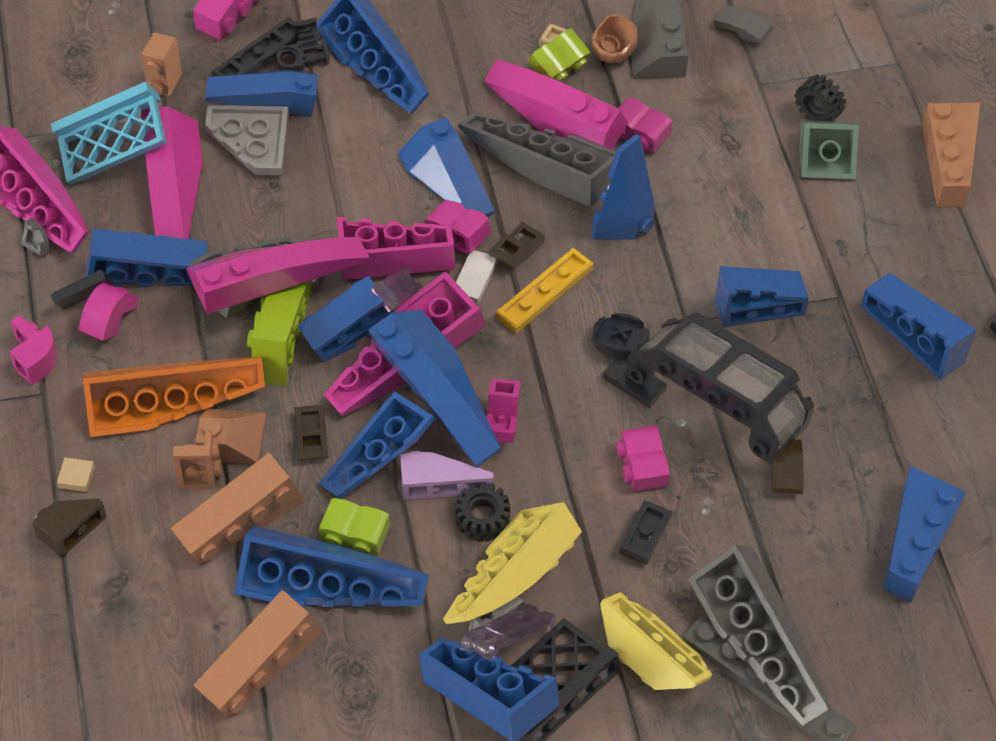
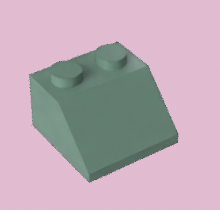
M801 121L799 140L801 177L856 179L859 124L850 122Z

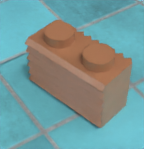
M155 32L152 33V37L147 41L148 44L145 45L146 48H143V52H141L145 79L159 94L170 96L183 74L181 72L179 47L177 46L178 40L175 37Z

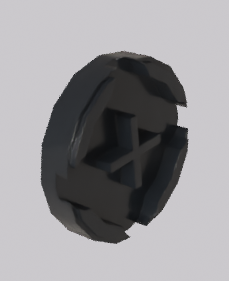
M615 313L611 314L609 318L605 319L604 316L598 319L593 327L592 341L595 348L602 354L612 358L627 359L632 352L647 349L650 332L648 328L644 327V322L630 314Z

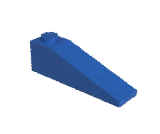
M635 134L616 150L608 177L612 180L607 189L602 191L600 199L604 203L601 211H596L593 217L591 237L594 239H636L642 233H647L654 225L655 204L641 137Z

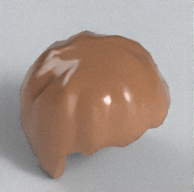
M617 14L606 16L605 20L595 29L591 36V46L594 54L600 61H605L608 64L624 62L637 48V26L632 20H628L626 16H619Z

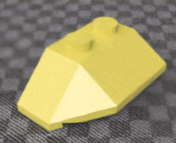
M621 592L602 600L600 607L608 646L618 653L619 660L636 672L645 684L651 686L654 690L694 688L711 678L712 673L707 669L700 654L655 614L638 603L629 601L628 597Z

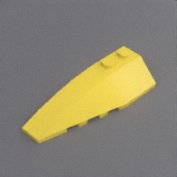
M561 502L521 510L485 551L488 555L487 560L479 561L475 567L478 574L468 578L464 585L467 592L456 597L443 618L446 624L465 622L492 612L515 599L534 585L545 573L555 568L559 563L558 559L564 552L574 546L575 539L582 532L566 504Z

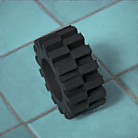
M815 74L809 77L796 90L797 93L794 95V98L797 100L795 104L800 106L798 109L800 113L804 112L806 114L804 116L806 119L811 118V121L833 122L845 110L846 99H843L845 95L843 91H838L840 88L838 84L836 86L832 84L833 80L831 78L826 80V76L821 75L819 77V74Z
M479 482V488H476L475 484L469 485V491L464 488L461 491V496L458 495L455 504L456 525H459V531L461 533L466 531V537L469 539L476 535L475 541L481 542V537L483 536L486 537V542L491 541L492 534L497 538L510 522L509 497L507 494L503 496L504 490L499 487L495 491V485L491 483L489 488H485V482ZM486 505L493 508L495 513L490 518L480 519L474 517L471 510L476 506Z

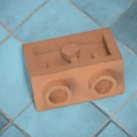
M205 431V445L186 444L184 446H174L173 459L179 489H216V477L222 476V461L219 459V442H213L212 431Z

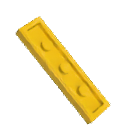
M572 248L498 309L495 318L517 334L591 272L594 263Z

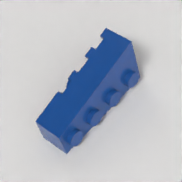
M909 467L903 486L883 586L884 590L912 602L960 510L966 491L917 468Z

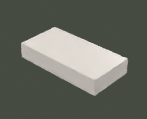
M474 250L472 253H469L456 283L476 305H479L498 260L489 254Z

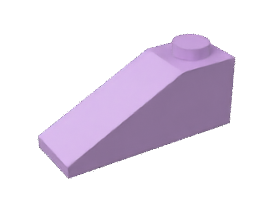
M411 451L400 454L403 500L456 497L458 495L461 496V491L464 488L469 491V485L475 484L476 488H479V482H485V488H489L490 483L494 484L493 472L433 452Z

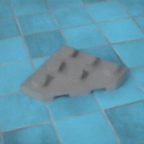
M208 104L205 127L206 132L255 175H283L289 117L288 107Z

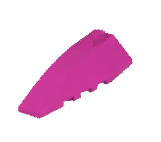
M497 59L484 79L486 85L504 101L509 103L540 132H543L545 128L555 130L556 136L565 138L572 134L612 150L628 124L620 109L562 82L515 64Z
M168 106L158 107L166 144L145 153L155 235L189 239L192 214L196 205L195 198L199 189L200 173L203 169L198 121ZM150 108L141 111L142 120H146L151 111ZM149 128L144 137L145 142L157 138L154 129Z
M0 126V206L8 208L13 215L25 221L34 218L41 224L50 240L68 252L75 253L89 231L71 196L48 164L16 128Z
M359 237L328 238L282 246L240 250L187 267V272L206 313L209 314L368 262L370 258Z
M446 271L401 304L395 311L422 310L454 348L458 347L486 325L480 308ZM374 341L369 347L365 346L358 354V360L352 367H347L324 394L326 399L342 417L368 405L406 383L375 346Z

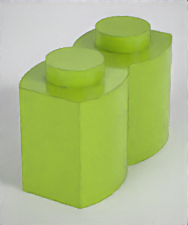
M570 28L535 51L527 62L535 72L562 82L568 77L567 72L572 69L577 72L588 63L586 58L591 52L574 30Z
M332 498L319 527L320 539L329 544L378 556L390 527V517L388 513L376 508L359 506L347 500Z

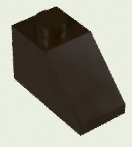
M99 498L54 501L49 507L40 510L32 523L36 536L59 556L64 557L104 521L107 516L103 502Z

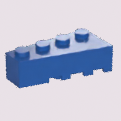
M93 228L86 263V276L98 270H103L112 277L113 287H121V284L137 283L138 288L149 287L155 282H162L165 287L193 286L187 272V267H190L191 261L207 253V241Z
M891 273L865 289L861 307L940 380L966 362L977 329Z
M443 637L419 654L424 683L510 741L519 740L560 706L557 679L555 677L545 675L543 678L534 675L530 668L521 665L519 668L504 664L502 658L494 655L484 657L478 654L477 649Z

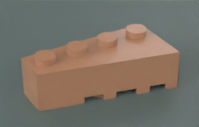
M981 102L927 103L921 125L937 207L965 206L971 186Z
M268 453L171 527V529L190 555L201 565L244 539L245 534L253 526L264 527L305 502V499L278 462Z
M281 590L193 686L229 718L232 714L238 713L253 695L320 636L323 631L302 606Z

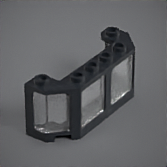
M699 313L689 314L686 318L680 320L676 318L668 319L656 335L637 352H632L628 358L625 376L640 385H648L654 379L656 371L663 377L706 401L711 406L716 407L736 421L751 429L749 446L752 453L769 464H772L809 426L815 405L810 396L804 398L796 384L800 380L796 370Z

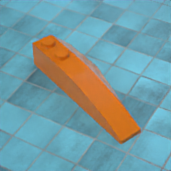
M262 357L193 361L83 373L90 437L151 430L164 423L186 417L188 414L210 408L220 402L231 400L265 387Z

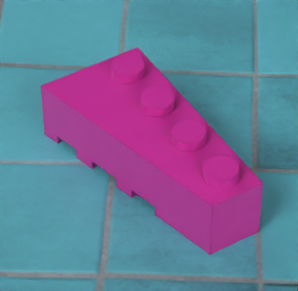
M200 0L193 9L195 29L221 41L227 33L233 31L241 18L247 16L250 9L260 0Z
M336 217L338 238L359 237L370 258L368 262L343 269V280L359 279L367 276L381 277L455 270L454 241L451 226L414 223L410 227L403 226L398 221H388V225L372 224L371 219L347 222L346 217Z

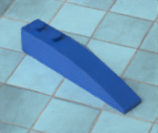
M335 0L316 23L318 32L342 63L354 69L358 75L366 78L374 87L382 90L390 99L409 113L413 114L429 96L424 81L412 59L392 29L369 0Z
M422 310L392 312L368 330L375 346L476 467L482 465L501 450L455 348Z
M253 526L245 534L234 594L271 602L283 590L302 607H334L335 605H352V607H365L366 605L422 606L429 574L345 547Z

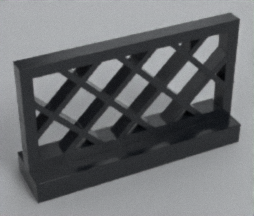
M563 618L511 665L512 667L519 668L521 665L532 669L533 674L552 672V677L555 678L556 672L575 671V677L571 681L557 682L560 706L520 738L521 741H545L620 672L618 653L609 646L606 649ZM566 631L574 637V644L556 645V638ZM592 651L598 655L590 662H578V652ZM574 652V662L556 663V653ZM552 653V664L534 665V658L538 654Z

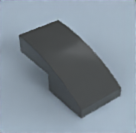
M726 5L713 20L715 28L735 31L738 34L739 40L759 44L774 29L773 24L763 17L731 5Z

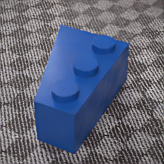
M720 266L714 301L722 326L730 327L805 315L809 296L800 271Z
M367 276L363 280L355 282L349 290L339 297L330 300L317 313L309 315L303 323L298 325V328L321 360L326 362L355 348L354 342L368 335L372 339L368 330L394 311L370 277Z

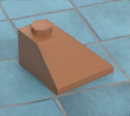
M207 409L200 416L195 443L197 446L205 445V431H212L213 442H219V459H221L222 463L253 465L260 458L266 413Z

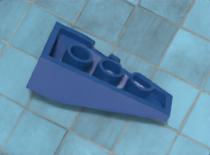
M279 70L208 77L205 101L229 105L286 106L290 114L312 117L318 76L315 73Z
M447 117L423 125L398 152V157L409 175L415 180L420 179L425 183L431 193H437L445 200L458 202L465 209L480 211L487 217L495 214V210L472 162Z
M394 391L319 484L341 499L416 443L435 420L434 416Z

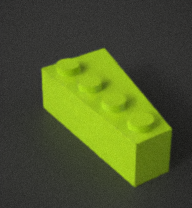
M312 280L262 296L261 312L257 311L255 314L254 330H250L248 333L247 347H251L252 357H262L264 381L266 384L287 386L289 379L288 366H292L295 357V342H299L301 334L298 325L305 319L312 292Z

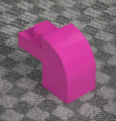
M101 283L94 289L85 304L78 330L102 341L116 336L122 314L137 309L139 298L131 295L130 291L125 288Z
M19 315L11 320L15 338L21 344L9 352L14 368L33 385L52 371L57 362V350L52 332L48 326L39 330L35 323L32 321L28 323Z
M491 378L487 419L499 444L514 442L521 381Z

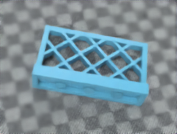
M146 81L51 123L52 133L58 137L66 182L69 185L78 183L166 144L158 103L161 102L159 93ZM150 107L151 111L146 120L139 119L140 112ZM128 118L122 131L114 129L119 120ZM135 122L142 124L136 138L128 135ZM101 128L104 129L97 142L90 139L95 131ZM149 128L155 130L157 138L148 142L142 141ZM111 132L119 135L112 148L104 145ZM80 139L74 152L69 151L67 143ZM125 139L133 141L128 151L119 152ZM87 143H90L95 147L87 159L81 156V153ZM102 149L108 151L109 153L104 161L100 163L95 162ZM77 160L84 161L85 164L81 171L73 174V167Z

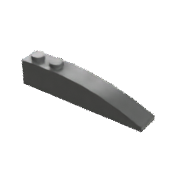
M636 0L632 21L637 26L638 39L637 48L630 56L633 79L686 77L688 50L680 1Z
M478 112L472 113L458 124V128L508 167L537 184L578 201L583 205L591 207L600 199L602 191L607 189L612 180L608 177L616 151L572 134H569L567 138L556 136L555 130L546 128L543 132L531 130V125L529 124L510 125L507 124V119Z
M735 544L688 578L717 633L735 648V653L756 671V676L776 693V698L802 726H807L831 710L819 676L800 633L753 547Z

